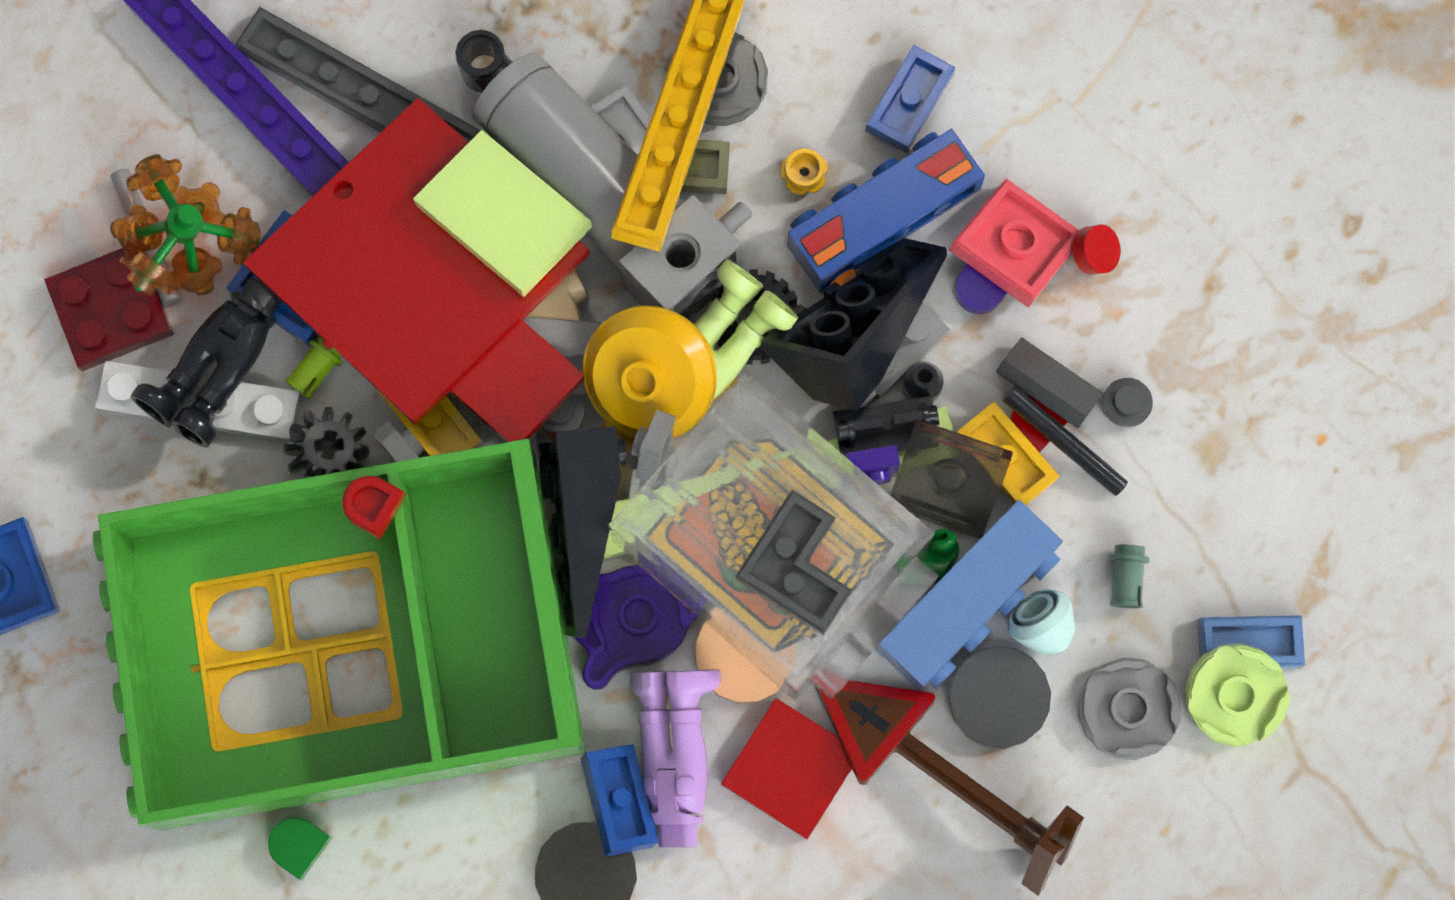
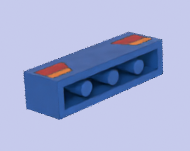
M952 128L940 136L936 132L926 135L913 146L912 150L914 152L899 162L896 158L885 161L872 172L874 178L859 187L855 183L844 187L832 197L831 201L833 204L818 213L815 209H811L791 223L792 230L788 231L787 246L819 293L844 272L858 269L860 265L894 243L908 237L981 190L985 174Z

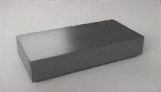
M1022 337L996 370L1003 378L1077 428L1080 427L1103 394L1099 389Z

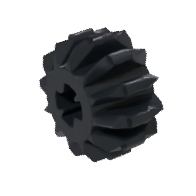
M325 407L321 422L311 410L305 412L303 419L306 427L293 423L289 428V434L297 441L287 442L283 447L285 454L297 457L288 464L287 469L289 473H297L305 469L307 472L303 478L365 468L357 459L368 457L371 449L365 444L356 443L366 435L365 428L357 427L349 431L348 426L353 415L348 412L342 416L340 423L333 421L334 411L332 407ZM324 440L333 443L331 446L332 450L336 447L339 449V451H335L332 460L321 458L323 451L318 453L315 451V449H319L321 442Z

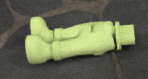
M728 259L719 266L717 271L718 279L724 287L721 298L715 297L708 306L709 309L693 323L708 341L716 361L717 389L714 399L728 387L743 369L756 347L759 348L762 344L765 333L775 328L787 331L798 320V316L774 293L766 290L755 303L753 311L747 320H742L734 334L719 350H715L716 343L729 325H732L739 317V312L763 288L762 283Z

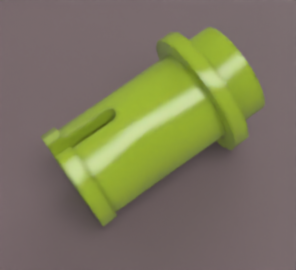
M320 336L316 341L312 339L309 341L308 344L312 347L289 378L285 379L287 384L309 400H311L314 392L335 364L341 366L343 363L340 360L341 356L333 348L327 349L324 347L323 339Z

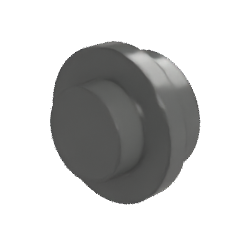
M1121 378L1112 382L1106 389L1102 399V407L1106 417L1112 423L1120 427L1130 428L1140 425L1148 418L1153 407V398L1148 387L1141 381L1134 378Z

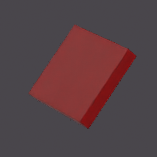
M521 320L450 393L505 442L530 439L585 379V375L527 323Z
M775 698L721 785L805 840H808L852 767L837 736Z

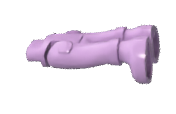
M719 669L630 672L631 689L639 697L643 710L638 711V723L641 724L644 791L652 810L651 815L654 824H658L659 847L697 846V824L703 823V815L692 814H700L703 811L708 775L706 747L700 723L702 722V709L697 708L702 695L719 687L721 683V672ZM668 695L670 696L672 710L666 709ZM669 722L672 724L673 749L671 748Z

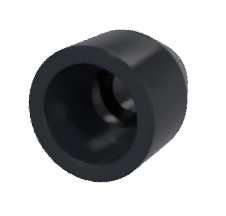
M917 362L910 366L905 373L902 384L905 397L907 399L931 396L932 403L935 402L940 396L944 384L942 372L936 365L930 362ZM923 372L928 373L932 380L929 383H922L919 381L918 375Z

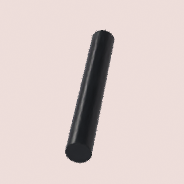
M1013 386L1005 394L1002 401L1109 492L1117 496L1123 491L1128 481L1020 389Z

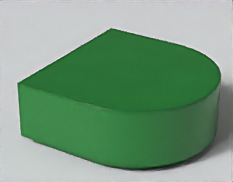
M293 817L279 822L273 828L268 840V849L272 859L279 866L297 879L303 880L333 837L310 821Z

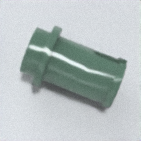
M1115 545L1114 554L1109 555V561L1114 562L1110 606L1143 608L1144 564H1148L1150 559L1145 556L1144 546Z

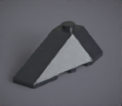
M616 426L536 433L543 499H550L551 503H554L556 512L552 515L551 525L548 527L550 542L554 545L556 553L563 555L564 564L557 565L556 579L565 633L574 638L587 637L621 481L620 466H625L627 460L625 441L623 436H617Z

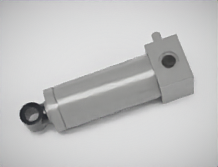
M475 30L461 38L457 44L455 54L462 79L467 87L475 92L482 93L473 108L472 117L498 144L591 220L592 228L586 235L621 270L624 289L640 306L663 307L690 320L714 298L715 294L720 292V285L722 283L717 275L719 266L728 259L742 268V243L733 233L752 217L750 208L745 203L738 202L718 220L694 195L685 202L678 198L660 252L611 239L612 228L638 155L538 53H529L512 62L505 54L504 46L499 37L490 31ZM487 55L494 58L493 62L485 68L479 69L471 66L474 59L479 56ZM680 265H686V266H687V267H685V268H676L677 266H680Z

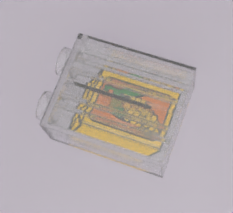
M747 372L608 524L614 544L794 701L799 698L811 683L832 700L872 654L869 649L853 636L854 633L879 605L900 622L939 577L934 570L920 559L928 550L935 533ZM791 490H794L836 517V521L809 562L851 588L852 593L824 636L735 580L736 574Z

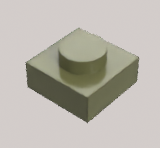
M698 140L681 192L727 194L730 142Z

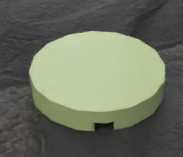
M1241 643L1220 645L1203 654L1190 670L1185 686L1186 708L1195 725L1214 741L1233 747L1245 746L1272 735L1281 724L1290 701L1289 689L1279 664L1259 648Z

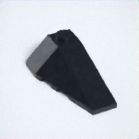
M902 238L860 265L861 274L843 286L834 282L823 289L824 298L809 308H805L800 304L792 309L798 316V320L787 331L776 328L771 330L761 342L763 351L813 400L857 411L882 381L947 257L946 247Z

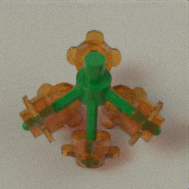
M160 154L144 158L136 165V174L128 177L125 185L129 191L140 189L146 200L157 201L163 199L170 211L166 220L159 221L154 214L147 212L146 208L142 205H133L129 208L128 215L123 219L118 218L112 221L110 226L111 234L125 248L126 258L122 256L119 261L131 269L126 278L134 284L136 291L143 290L150 295L153 294L156 288H159L168 295H171L173 290L184 289L197 295L211 293L214 289L212 281L215 274L222 271V263L220 259L211 256L206 250L195 247L194 239L198 236L199 232L216 235L219 250L234 254V263L243 265V262L248 257V253L254 252L260 241V228L258 223L251 219L250 209L241 207L237 214L228 213L224 215L219 209L218 197L220 196V189L216 184L206 182L201 188L188 189L185 186L178 187L180 178L177 173L182 169V163L179 159L166 160ZM165 231L167 238L162 244L163 232ZM176 243L184 244V249L179 251L172 260V272L162 263ZM159 248L153 257L146 254L147 251Z

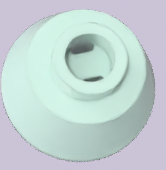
M1044 589L1022 599L1010 615L1008 630L1011 637L1037 654L1054 655L1066 649L1075 632L1072 602L1068 595L1056 590Z

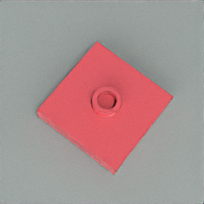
M1006 178L954 240L949 251L1029 308L1073 253V241L1079 230Z

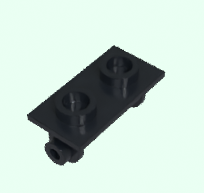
M931 396L860 407L857 411L847 409L833 412L841 461H844L846 454L850 452L897 445L898 452L940 445L937 429L939 415L937 406H933Z

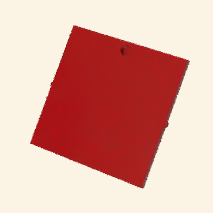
M419 98L409 105L243 262L252 274L323 339L324 347L327 349L333 348L414 425L433 409L521 320H524L590 255V250L578 241L535 287L523 297L415 205L413 198L469 142Z

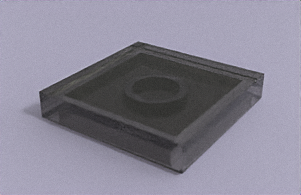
M916 419L886 507L981 539L1011 462L1013 452Z

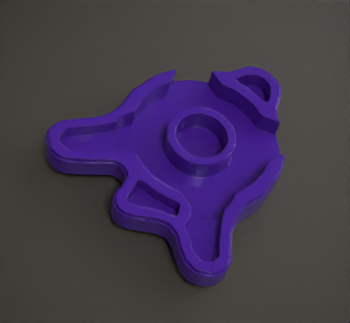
M639 564L622 567L611 573L600 574L587 637L574 638L588 652V658L582 672L584 683L592 690H601L609 684L617 673L626 668L647 666L670 656L682 643L692 622L704 613L706 608L704 593L696 586L680 583L666 573L655 569L654 566Z

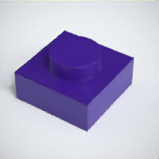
M897 445L850 452L846 454L845 458L848 482L860 480L862 487L877 486L890 482V475L897 474L900 467Z

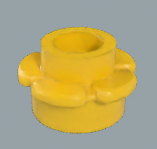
M807 148L797 149L787 159L783 160L780 167V175L783 180H786V187L792 193L804 195L806 192L816 193L826 184L825 174L828 172V165L823 156L816 151ZM805 168L809 171V174L802 176L800 170Z

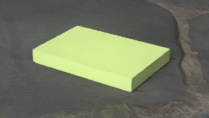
M483 130L413 198L415 205L523 297L592 228L589 218Z

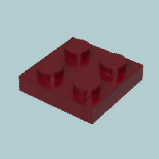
M137 243L44 279L76 365L82 372L101 365L105 361L113 360L175 335L152 278L142 291H136L134 288L135 282L147 266Z

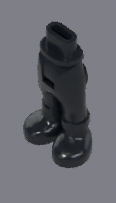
M251 277L241 293L234 291L230 296L231 301L226 300L202 323L186 346L176 368H173L166 377L168 382L165 385L156 387L147 383L140 384L133 390L130 396L139 408L167 428L173 425L174 429L182 437L201 447L208 448L216 438L217 431L213 425L215 413L220 414L227 406L228 399L243 381L260 355L269 329L277 322L274 313L282 301L261 281ZM214 363H217L206 384L196 394L195 397L197 399L190 407L182 408L186 399L191 397L198 387V383Z

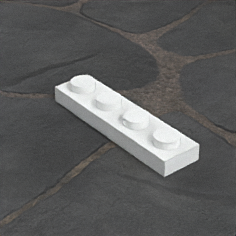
M105 361L95 409L105 414L156 421L139 408L130 396L133 390L140 384L147 383L156 387H162L168 382L166 377L171 371ZM202 377L198 387L191 397L186 399L182 408L190 407L197 399L195 397L196 394L206 384L209 377ZM241 382L228 399L227 406L220 414L215 413L213 425L216 427V431L282 442L294 441V438L289 434V428L293 423L297 424L303 395L299 391Z

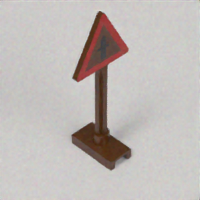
M817 676L815 678L814 686L859 784L866 785L892 753L900 754L1014 837L1013 842L1032 855L1021 884L1039 896L1046 885L1054 863L1056 862L1062 866L1068 858L1084 820L1082 815L1067 805L1046 828L1033 817L1029 819L1024 817L910 734L911 730L935 702V695L933 693L826 676Z

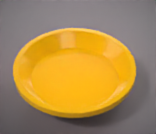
M643 305L619 311L605 320L596 329L585 350L583 358L584 385L591 403L608 424L616 426V430L630 437H636L640 426L649 428L656 410L676 416L672 438L680 436L693 428L705 416L715 397L717 366L712 349L704 335L692 322L672 310L658 306Z

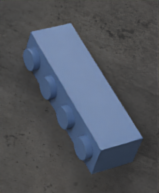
M1018 500L878 644L876 650L918 691H921L928 683L937 689L957 668L950 660L963 647L971 653L992 632L985 625L998 610L1006 617L1026 596L1020 587L1032 575L1041 581L1061 560L1054 552L1063 543V540L1025 504Z

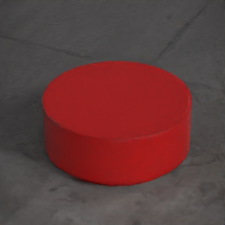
M1103 224L1086 226L1078 231L1073 241V257L1082 272L1088 275L1104 274L1111 272L1117 266L1121 255V247L1118 236L1109 226Z

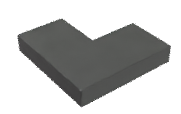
M791 490L735 576L736 581L822 636L825 635L852 593L851 588L809 562L836 521V517L794 490Z

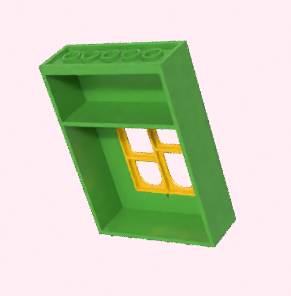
M529 439L98 515L100 530L93 532V546L98 561H104L106 580L100 581L99 584L100 599L105 612L110 611L113 629V631L106 634V646L111 662H117L119 682L113 684V699L118 714L124 713L126 734L120 735V752L123 763L126 766H131L133 786L127 787L126 798L129 813L132 818L137 817L138 825L168 830L586 753L538 463ZM375 476L406 493L403 502L381 539L355 526L344 513L342 506L343 494L348 485L357 478ZM360 568H367L372 571L379 611V622L374 628L310 640H301L297 637L289 591L291 583L298 579ZM253 587L266 588L270 599L275 634L274 642L265 648L243 652L228 651L220 647L212 639L208 629L209 613L214 603L223 595L236 590ZM371 649L382 650L386 657L392 696L390 707L383 711L344 718L337 717L332 710L326 669L328 660L331 657ZM299 663L304 666L312 712L308 723L261 733L245 734L231 729L223 720L219 709L220 695L225 685L234 676L248 671Z

